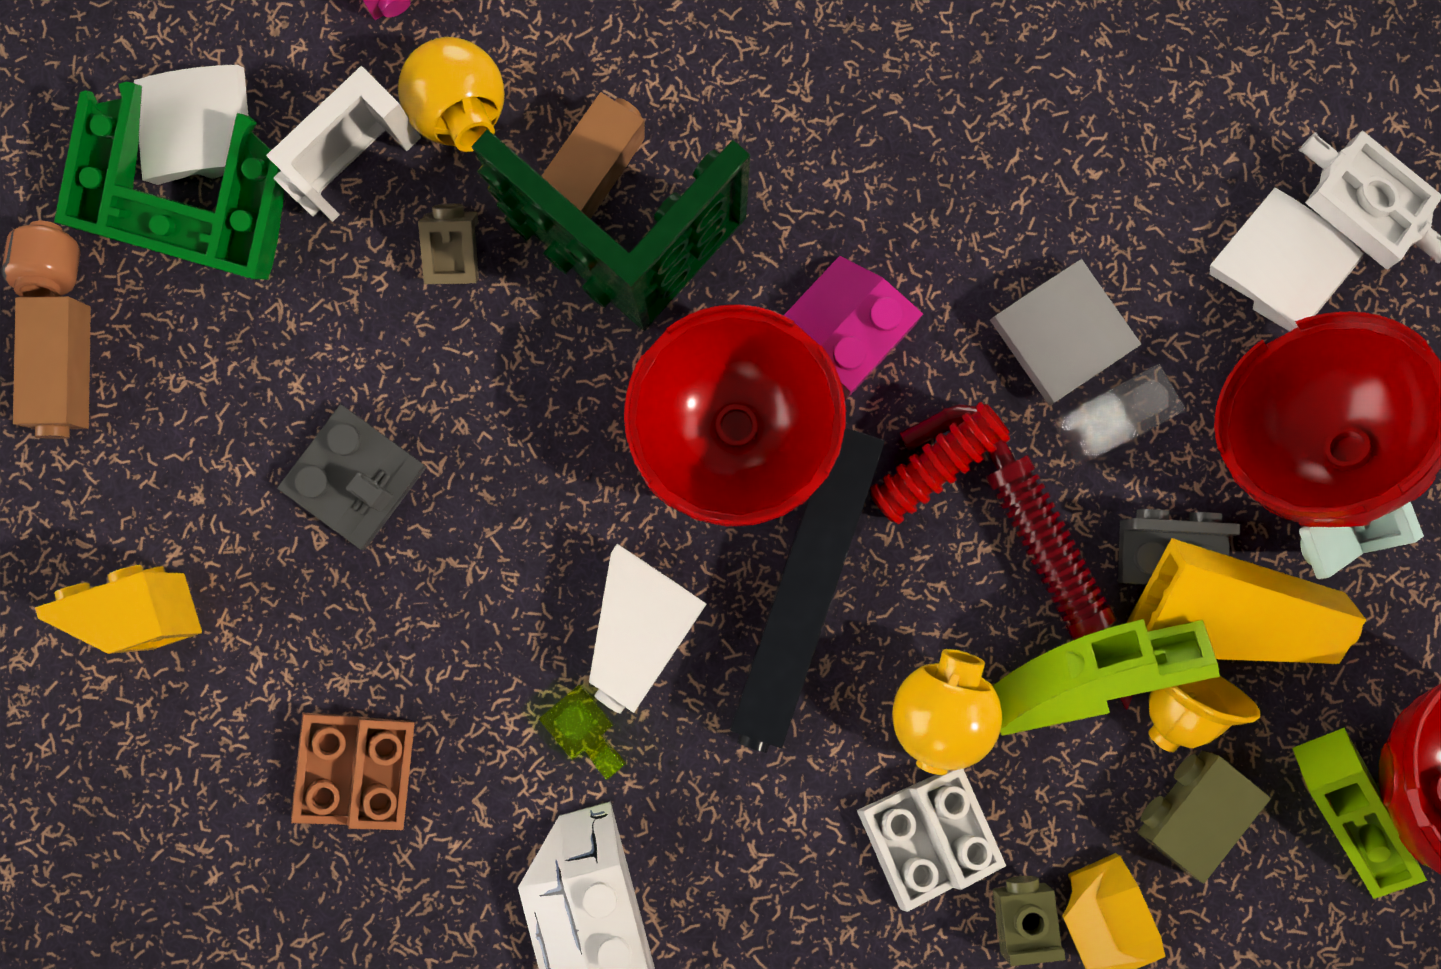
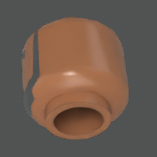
M38 220L31 222L29 225L19 226L9 232L7 236L1 270L2 276L6 283L14 288L15 293L20 297L63 296L71 292L76 284L80 248L77 241L69 234L63 232V229L55 223Z

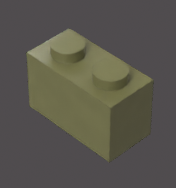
M1202 750L1198 756L1192 754L1178 766L1174 774V779L1177 783L1166 797L1158 796L1147 805L1141 815V821L1144 824L1137 833L1187 875L1204 884L1271 798L1222 757Z

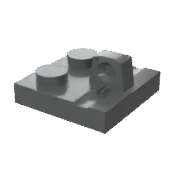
M340 404L277 489L357 548L366 550L427 466L347 407Z

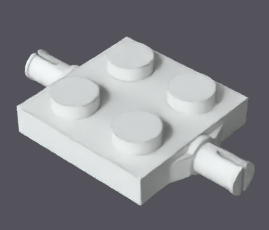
M1363 130L1350 140L1340 152H1337L1321 139L1316 132L1305 141L1299 151L1323 169L1320 183L1305 202L1308 206L1387 270L1402 260L1409 247L1414 244L1435 260L1437 264L1441 262V236L1431 228L1433 211L1441 200L1439 192Z

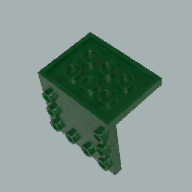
M488 129L471 146L482 165L477 172L489 184L487 190L498 201L496 206L507 216L504 220L527 241L535 235L548 247L543 254L556 268L564 274H567L571 269L576 271L587 281L582 286V289L597 304L606 308L611 302L643 331L652 324L746 219L750 154L734 140L721 153L713 149L700 161L693 172V177L696 179L682 196L674 192L661 204L654 215L657 223L630 253Z

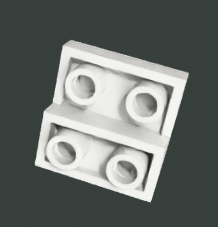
M239 65L196 67L164 72L134 80V84L142 86L139 127L142 180L159 185L196 174L211 179L223 176L236 115L240 113L248 116L244 68Z
M1274 188L1211 263L1209 274L1254 300V311L1291 331L1298 327L1295 321L1315 316L1361 261L1364 253L1324 218L1291 196Z
M964 769L948 770L946 775H934L857 810L897 904L903 911L908 912L952 888L962 890L1006 867Z

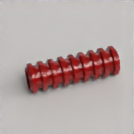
M979 402L975 406L978 411L972 415L967 412L962 416L964 422L960 425H957L955 422L949 426L951 432L946 436L943 433L938 434L935 437L937 443L933 446L929 443L922 447L924 453L920 456L916 453L909 457L911 463L907 466L903 463L897 466L896 475L892 476L888 473L883 477V485L874 484L870 487L872 499L891 522L902 523L905 520L903 514L906 512L910 514L915 513L918 510L916 504L919 502L923 504L928 503L931 500L929 494L933 491L936 494L941 493L944 490L942 484L946 481L952 484L957 480L955 474L959 471L965 474L970 470L968 464L972 461L980 463L984 459L982 454L988 450L990 453H993L997 450L995 444L998 441L1002 440L1006 443L1010 440V431L988 404Z

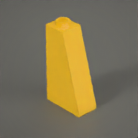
M1171 538L1127 621L1129 623L1144 619L1147 631L1150 632L1203 620L1216 659L1340 664L1350 646L1358 641L1366 618L1345 592Z

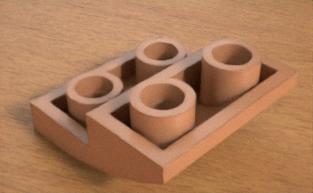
M302 712L291 823L347 825L349 829L403 830L414 722Z

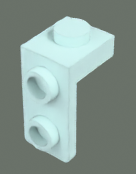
M1411 502L1379 519L1371 521L1366 526H1303L1299 529L1302 555L1306 562L1312 565L1317 579L1331 577L1363 553L1415 543L1424 537Z

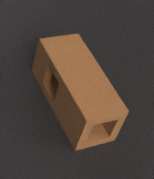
M600 92L546 168L542 177L591 219L644 141L645 119L642 118L638 109L628 101L621 98H616L614 101Z
M69 296L15 298L13 424L35 429L36 438L68 439L70 438V429H89L90 306Z

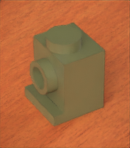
M1016 876L1006 879L1007 887L993 889L1000 952L1010 966L1066 960L1064 948L1061 946L1055 892L1046 883H1039V878L1036 876ZM1029 913H1037L1039 915L1038 925L1035 928L1023 929L1022 921L1024 917Z

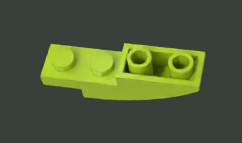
M1144 619L1117 625L1056 647L1030 660L994 684L993 687L999 697L1002 709L1000 732L1004 736L1108 714L1110 711L1107 700L1220 677L1203 620L1150 632L1147 631Z

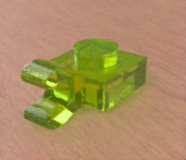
M582 684L576 686L539 718L540 722L571 760L575 759L585 750L592 763L606 780L627 764L603 735L615 725L614 722Z

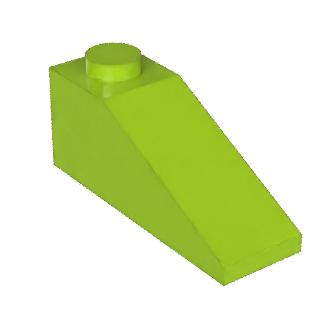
M1345 728L1292 748L1311 796L1373 899L1427 881L1418 861L1401 842L1388 808L1383 804L1380 790Z

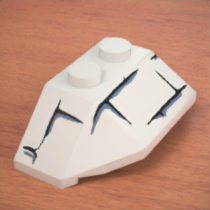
M611 801L559 815L518 886L538 968L655 969Z

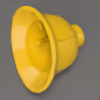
M1222 676L1151 691L1149 696V715L1154 725L1149 729L1148 733L1159 747L1173 753L1179 746L1196 748L1208 744L1222 735L1232 725L1255 722L1260 718V710L1257 704L1237 686Z

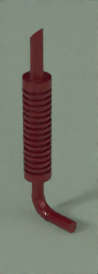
M960 404L944 408L937 414L902 431L900 435L908 450L911 451L934 439L938 434L949 431V426L955 422L957 425H960L964 422L962 416L965 413L969 412L972 415L978 410L975 406ZM1002 440L998 441L995 444L997 450L993 453L987 450L997 471L987 475L986 479L992 490L998 488L1000 493L996 494L997 499H1004L1005 502L1000 504L1003 509L1009 508L1010 511L1006 513L1007 518H1014V521L1011 522L1013 528L1019 527V530L1015 532L1018 537L1024 536L1025 539L1021 540L1022 546H1029L1026 550L1028 556L1034 555V558L1030 560L1033 565L1039 564V567L1036 568L1037 574L1043 573L1045 575L1041 578L1043 584L1049 583V586L1046 587L1048 593L1054 592L1051 600L1053 603L1059 602L1056 606L1058 612L1064 611L1061 618L1063 622L1069 621L1066 624V628L1072 639L1076 640L1107 629L1106 627L1113 624L1117 618L1110 605H1103L1106 602L1105 596L1097 595L1101 592L1099 586L1093 587V584L1096 583L1094 576H1087L1091 573L1090 568L1082 567L1086 561L1084 557L1078 559L1077 556L1081 552L1079 548H1072L1076 544L1074 539H1067L1071 534L1069 529L1062 530V527L1066 525L1064 520L1058 521L1056 519L1060 516L1059 511H1052V508L1056 506L1053 501L1047 502L1046 499L1051 497L1049 492L1042 493L1041 490L1045 488L1044 483H1037L1036 480L1040 479L1038 473L1032 474L1031 471L1035 469V466L1029 455L1016 460L1007 443H1004ZM1133 695L1120 698L1126 710L1129 708Z

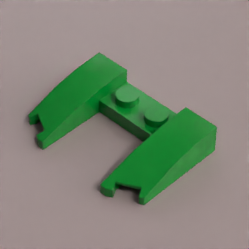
M131 82L119 83L121 98L102 103L97 102L93 92H80L54 219L55 223L247 278L269 279L278 242L284 189L273 178L281 170L266 156L271 149L252 132L257 124L256 121L244 114L237 113L216 211L213 212L133 189L139 143L141 85Z

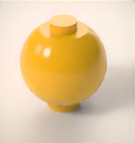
M442 37L422 44L409 55L399 76L398 96L402 109L417 132L433 142L456 146L457 149L463 152L474 151L471 146L487 129L492 134H495L494 125L497 123L504 105V84L497 65L482 48L461 38Z
M944 649L939 663L921 666L912 672L899 687L892 711L894 730L900 744L911 757L917 760L916 765L920 769L936 775H946L948 770H960L970 767L982 760L997 742L1002 726V709L994 687L982 677L985 662L981 658L960 650Z

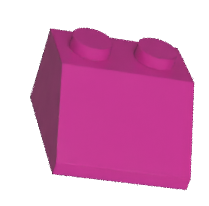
M839 256L784 314V316L793 320L795 324L825 349L839 375L845 400L911 331L923 315L919 309L883 277L842 256Z

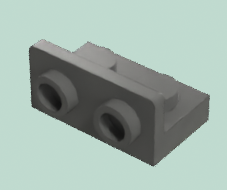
M1138 509L1136 510V518L1120 521L1118 583L1147 585L1171 538L1229 556L1230 536L1240 535V524L1222 523L1221 513L1190 512L1189 521L1169 520L1168 510Z

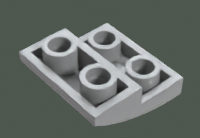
M1082 259L990 319L1049 406L1141 345Z

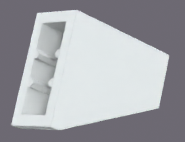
M616 544L610 556L589 683L598 688L594 695L597 700L621 714L625 707L633 713L636 711L707 603L619 544Z

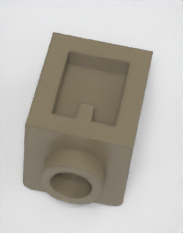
M438 204L432 206V212L426 213L419 220L418 228L424 284L477 283L479 273L475 227L478 224V212H464V205Z

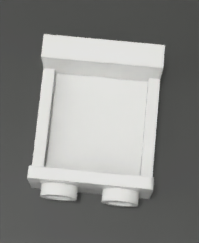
M360 66L266 156L281 170L273 178L310 215L314 216L321 210L333 222L340 214L321 195L322 190L385 130L405 151H408L421 136L410 124L409 118L401 105Z

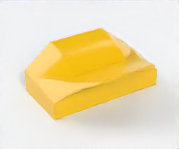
M1114 853L1068 874L1072 893L1062 917L1085 969H1138L1165 957L1160 933L1138 884L1120 855Z

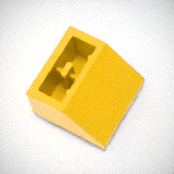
M142 565L122 568L107 575L109 580L107 584L92 588L89 583L65 587L54 592L56 601L35 607L38 619L107 654L153 650L202 633L185 574L166 573L163 566L143 570Z

